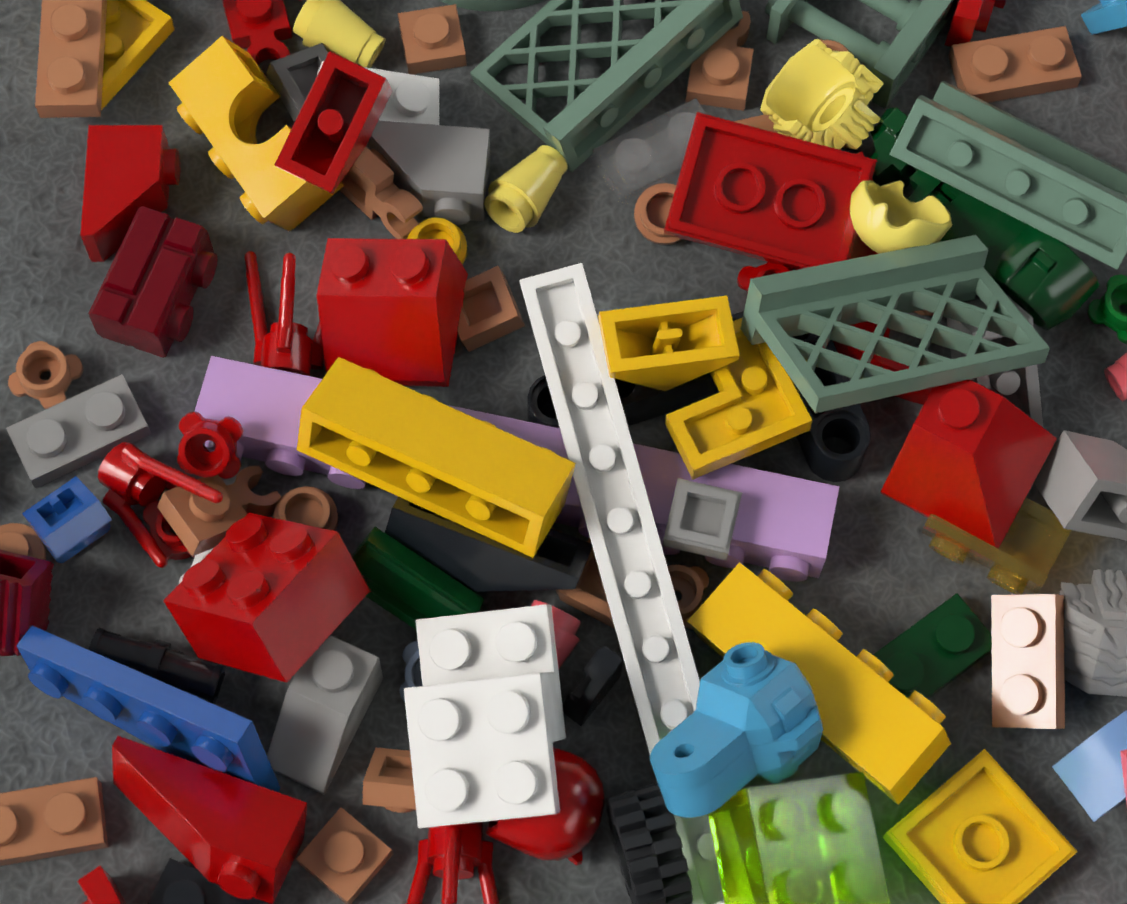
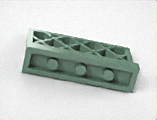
M551 0L475 67L470 74L473 81L544 143L560 152L567 162V169L572 173L743 18L739 0H678L666 2L665 0H655L653 3L623 5L624 0H614L613 6L583 8V0ZM654 18V28L642 39L622 40L623 21ZM613 22L612 41L581 44L582 24ZM571 25V43L569 45L540 47V37L550 27ZM611 57V67L599 78L579 79L580 59ZM570 60L569 80L538 82L539 62ZM528 63L527 83L502 85L494 79L508 65ZM568 96L567 106L549 123L536 114L537 98ZM519 99H526V105Z
M977 235L752 278L749 283L740 328L751 345L766 342L815 413L1045 363L1050 349L985 270L984 265L989 250ZM977 294L987 306V309L963 301L973 300ZM926 310L934 314L931 321L907 313ZM942 317L978 327V330L974 336L940 325ZM866 321L877 324L874 333L850 326ZM889 328L922 340L917 348L883 337L886 329ZM986 331H990L1013 339L1017 345L1007 347L983 338ZM808 333L820 336L816 345L792 338ZM833 340L863 350L864 353L861 360L828 350L826 347L829 341ZM932 342L967 355L950 359L927 350ZM875 354L907 365L909 369L893 372L872 365L870 362ZM816 367L851 378V380L824 387L814 373Z

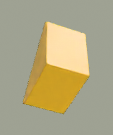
M727 295L600 311L598 315L610 378L667 391L738 361L740 357Z

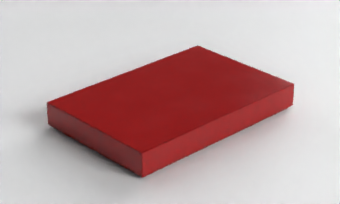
M697 112L665 224L664 234L770 263L781 264L796 270L849 260L857 235L850 215L851 194L860 182L872 180L877 160Z

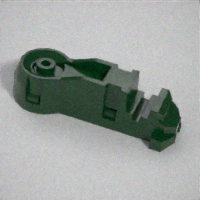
M897 107L888 108L880 117L881 119L874 130L871 131L876 152L870 158L877 160L872 177L873 181L879 186H883L900 180L904 182L905 188L911 183L913 193L908 198L911 202H918L932 195L938 198L950 212L952 221L951 228L939 242L977 235L989 250L984 265L985 270L1004 293L1033 318L1035 325L1048 331L1069 319L1100 286L1097 277L1090 268L1063 242L889 155L908 116Z

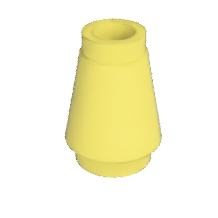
M307 0L299 12L293 27V33L303 38L302 44L310 48L323 43L327 52L331 51L366 68H371L386 41L385 38L376 34L374 29L340 0Z
M542 145L535 152L494 180L488 187L489 195L484 202L486 211L493 221L505 230L514 233L523 231L525 227L535 226L559 184L562 175L567 171L565 158L553 147Z

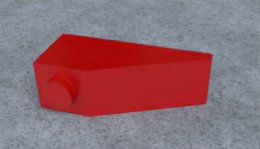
M117 736L112 745L113 784L209 882L219 885L226 893L240 899L256 898L273 904L303 842L307 802Z

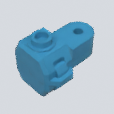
M745 642L729 649L724 656V660L700 679L696 711L662 738L651 751L650 762L667 809L672 814L680 817L703 816L724 805L756 776L777 785L783 779L793 775L799 765L818 749L823 732V723L812 687L796 663L771 654L769 651L764 650V647L759 643Z

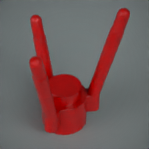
M253 251L246 252L244 256L246 279L255 338L253 364L310 376L311 369H322L324 351L320 321L313 340L308 337V328L306 326L293 322L296 256L293 253H286L284 255L279 322L273 323L270 327V333H268L257 256Z
M129 441L115 446L103 459L98 470L99 482L109 489L103 497L102 503L119 515L144 551L148 553L159 568L166 567L168 559L130 506L135 504L147 506L160 497L165 487L169 490L180 487L216 504L223 500V494L220 491L150 457Z
M483 822L429 827L428 839L419 840L418 861L406 904H422L432 866L433 875L443 878L442 904L457 903L458 880L473 877L474 867L478 869L484 904H499L492 867L493 843L482 840Z

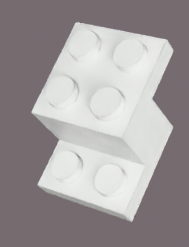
M546 604L416 620L422 686L404 688L418 828L559 813L560 806L553 742L566 739L552 605Z

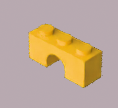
M224 36L217 39L169 82V85L182 102L177 106L178 113L192 130L199 135L205 134L213 146L208 151L209 157L229 179L236 178L245 191L239 197L240 201L259 223L264 225L267 221H270L287 231H291L345 186L341 181L334 193L331 194L274 166L292 128L286 125L271 139L258 144L256 140V126L262 113L280 95L250 53Z

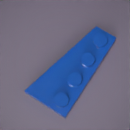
M31 626L16 645L30 670L28 674L29 680L45 694L54 698H61L63 696L160 751L276 792L280 790L281 787L251 720L35 626Z

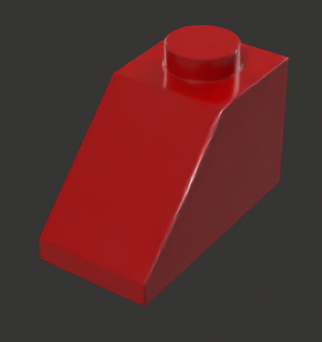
M329 51L274 166L333 194L365 149L393 92L387 78Z
M163 125L88 126L80 236L91 262H104L119 249L138 207L144 206L159 212H163L168 207L169 185H179L180 156L177 148H169Z

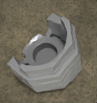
M1101 569L1093 570L1091 584L1074 585L1073 583L1061 582L1059 595H1064L1065 680L1088 694L1127 697V573L1124 574L1121 570H1117L1114 573L1110 569L1103 572Z

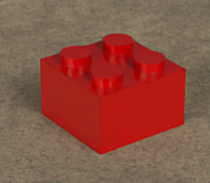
M248 513L244 518L236 521L229 527L225 537L201 562L187 570L182 578V582L163 601L198 658L287 683L370 592V589L337 531Z

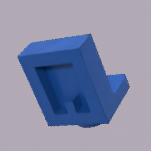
M77 476L22 513L58 563L66 562L107 533L111 528L109 522L112 520L100 501Z

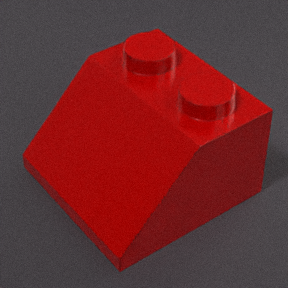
M327 239L316 294L326 373L337 358L340 357L360 367L371 369L379 375L403 386L449 387L468 273L446 239Z

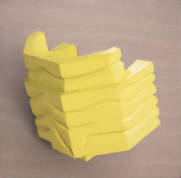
M815 39L793 55L766 88L760 110L764 115H769V119L774 123L773 129L778 131L779 134L841 150L842 147L858 149L862 145V140L868 138V132L874 130L873 124L879 123L881 119L867 105L872 100L873 93H877L884 83L868 68L860 64L859 60L854 58L852 53L832 51L820 39Z

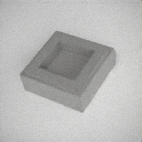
M678 478L662 546L727 561L742 493Z

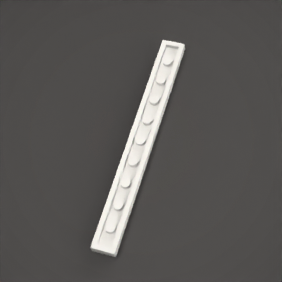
M579 263L520 279L519 281L568 460L576 463L573 473L574 482L649 754H651L654 746L696 711L700 680L615 379L609 377L600 325L583 264ZM730 798L717 810L703 816L688 818L674 815L678 836L680 835L683 845V855L687 860L689 869L687 873L692 885V904H762L733 798Z

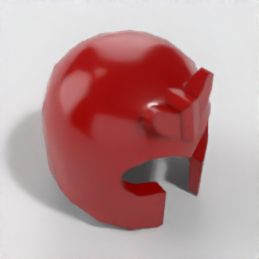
M553 747L560 812L553 815L489 821L485 831L486 835L532 857L554 861L568 858L575 865H581L583 860L581 850L587 846L601 822L605 805L603 783L596 769L586 760L568 751Z

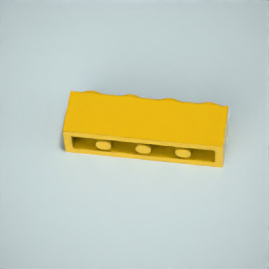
M337 358L301 409L297 451L529 557L534 558L566 503L576 465L575 462L557 455L550 449L534 445L497 428L489 422L476 419L439 402L429 395L418 393L379 375L371 369L360 367L343 358Z
M739 562L687 622L698 637L723 659L726 652L732 647L745 642H755L762 645L764 650L769 651L771 654L796 663L811 685L823 723V732L820 740L899 805L950 746L951 742L944 727L940 725L946 716L919 692L914 691L907 698L888 682L894 674L870 652L862 649L855 656L841 645L838 640L843 633L818 610L812 608L807 615H804L788 602L793 596L792 591L771 572L763 569L756 576Z

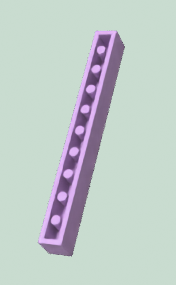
M211 356L194 412L200 413L205 419L220 421L224 417L229 416L239 421L243 428V435L237 441L236 456L240 461L242 457L265 461L266 466L271 470L290 476L302 475L303 470L326 474L331 482L346 488L361 489L367 483L297 451L301 409L321 382V378ZM450 406L476 419L489 422L497 428L534 445L550 449L557 455L568 459L560 428ZM205 441V447L208 450H215L216 446L213 441ZM633 444L661 545H663L678 478L742 493L727 561L705 556L708 562L725 568H735L739 562L741 564L749 563L769 568V572L777 578L787 581H804L807 579V576L819 578L827 556L839 486L729 464L692 480L679 453ZM572 476L566 503L554 523L578 527L581 535L590 538ZM662 546L665 555H675L680 552L678 549Z

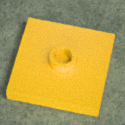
M986 749L982 750L883 836V839L940 904H1019L1078 852Z

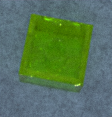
M864 772L741 789L724 805L708 814L725 904H890Z

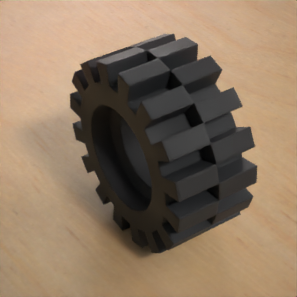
M658 783L605 797L606 811L609 817L608 822L614 839L613 844L618 855L619 866L625 879V887L628 896H630L631 904H692V885L687 873L689 869L687 860L683 855L680 835L678 836L674 815L667 809Z

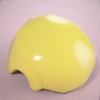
M900 180L883 186H879L873 181H862L851 194L850 215L853 228L861 240L878 254L939 242L952 226L950 212L933 195L927 196L918 202L909 201L903 193L904 182Z

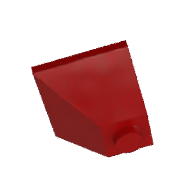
M970 379L933 387L880 493L997 553L1057 438L1005 397Z

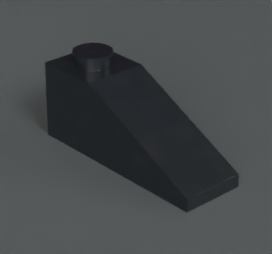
M400 497L397 498L392 507L385 530L387 535L473 592L575 589L593 548L591 543L551 528L534 558Z

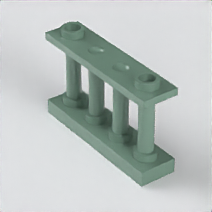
M769 0L765 8V13L770 16L766 39L777 44L793 22L822 40H832L842 44L854 55V58L867 65L866 68L884 83L877 93H873L871 101L886 109L953 17L959 0H923L922 2L919 0H911L910 2L907 0H858L897 23L896 30L900 32L891 44L884 40L880 44L875 43L808 4L809 0Z
M945 81L940 83L932 100L923 95L916 99L889 155L1118 270L1127 253L1126 171Z

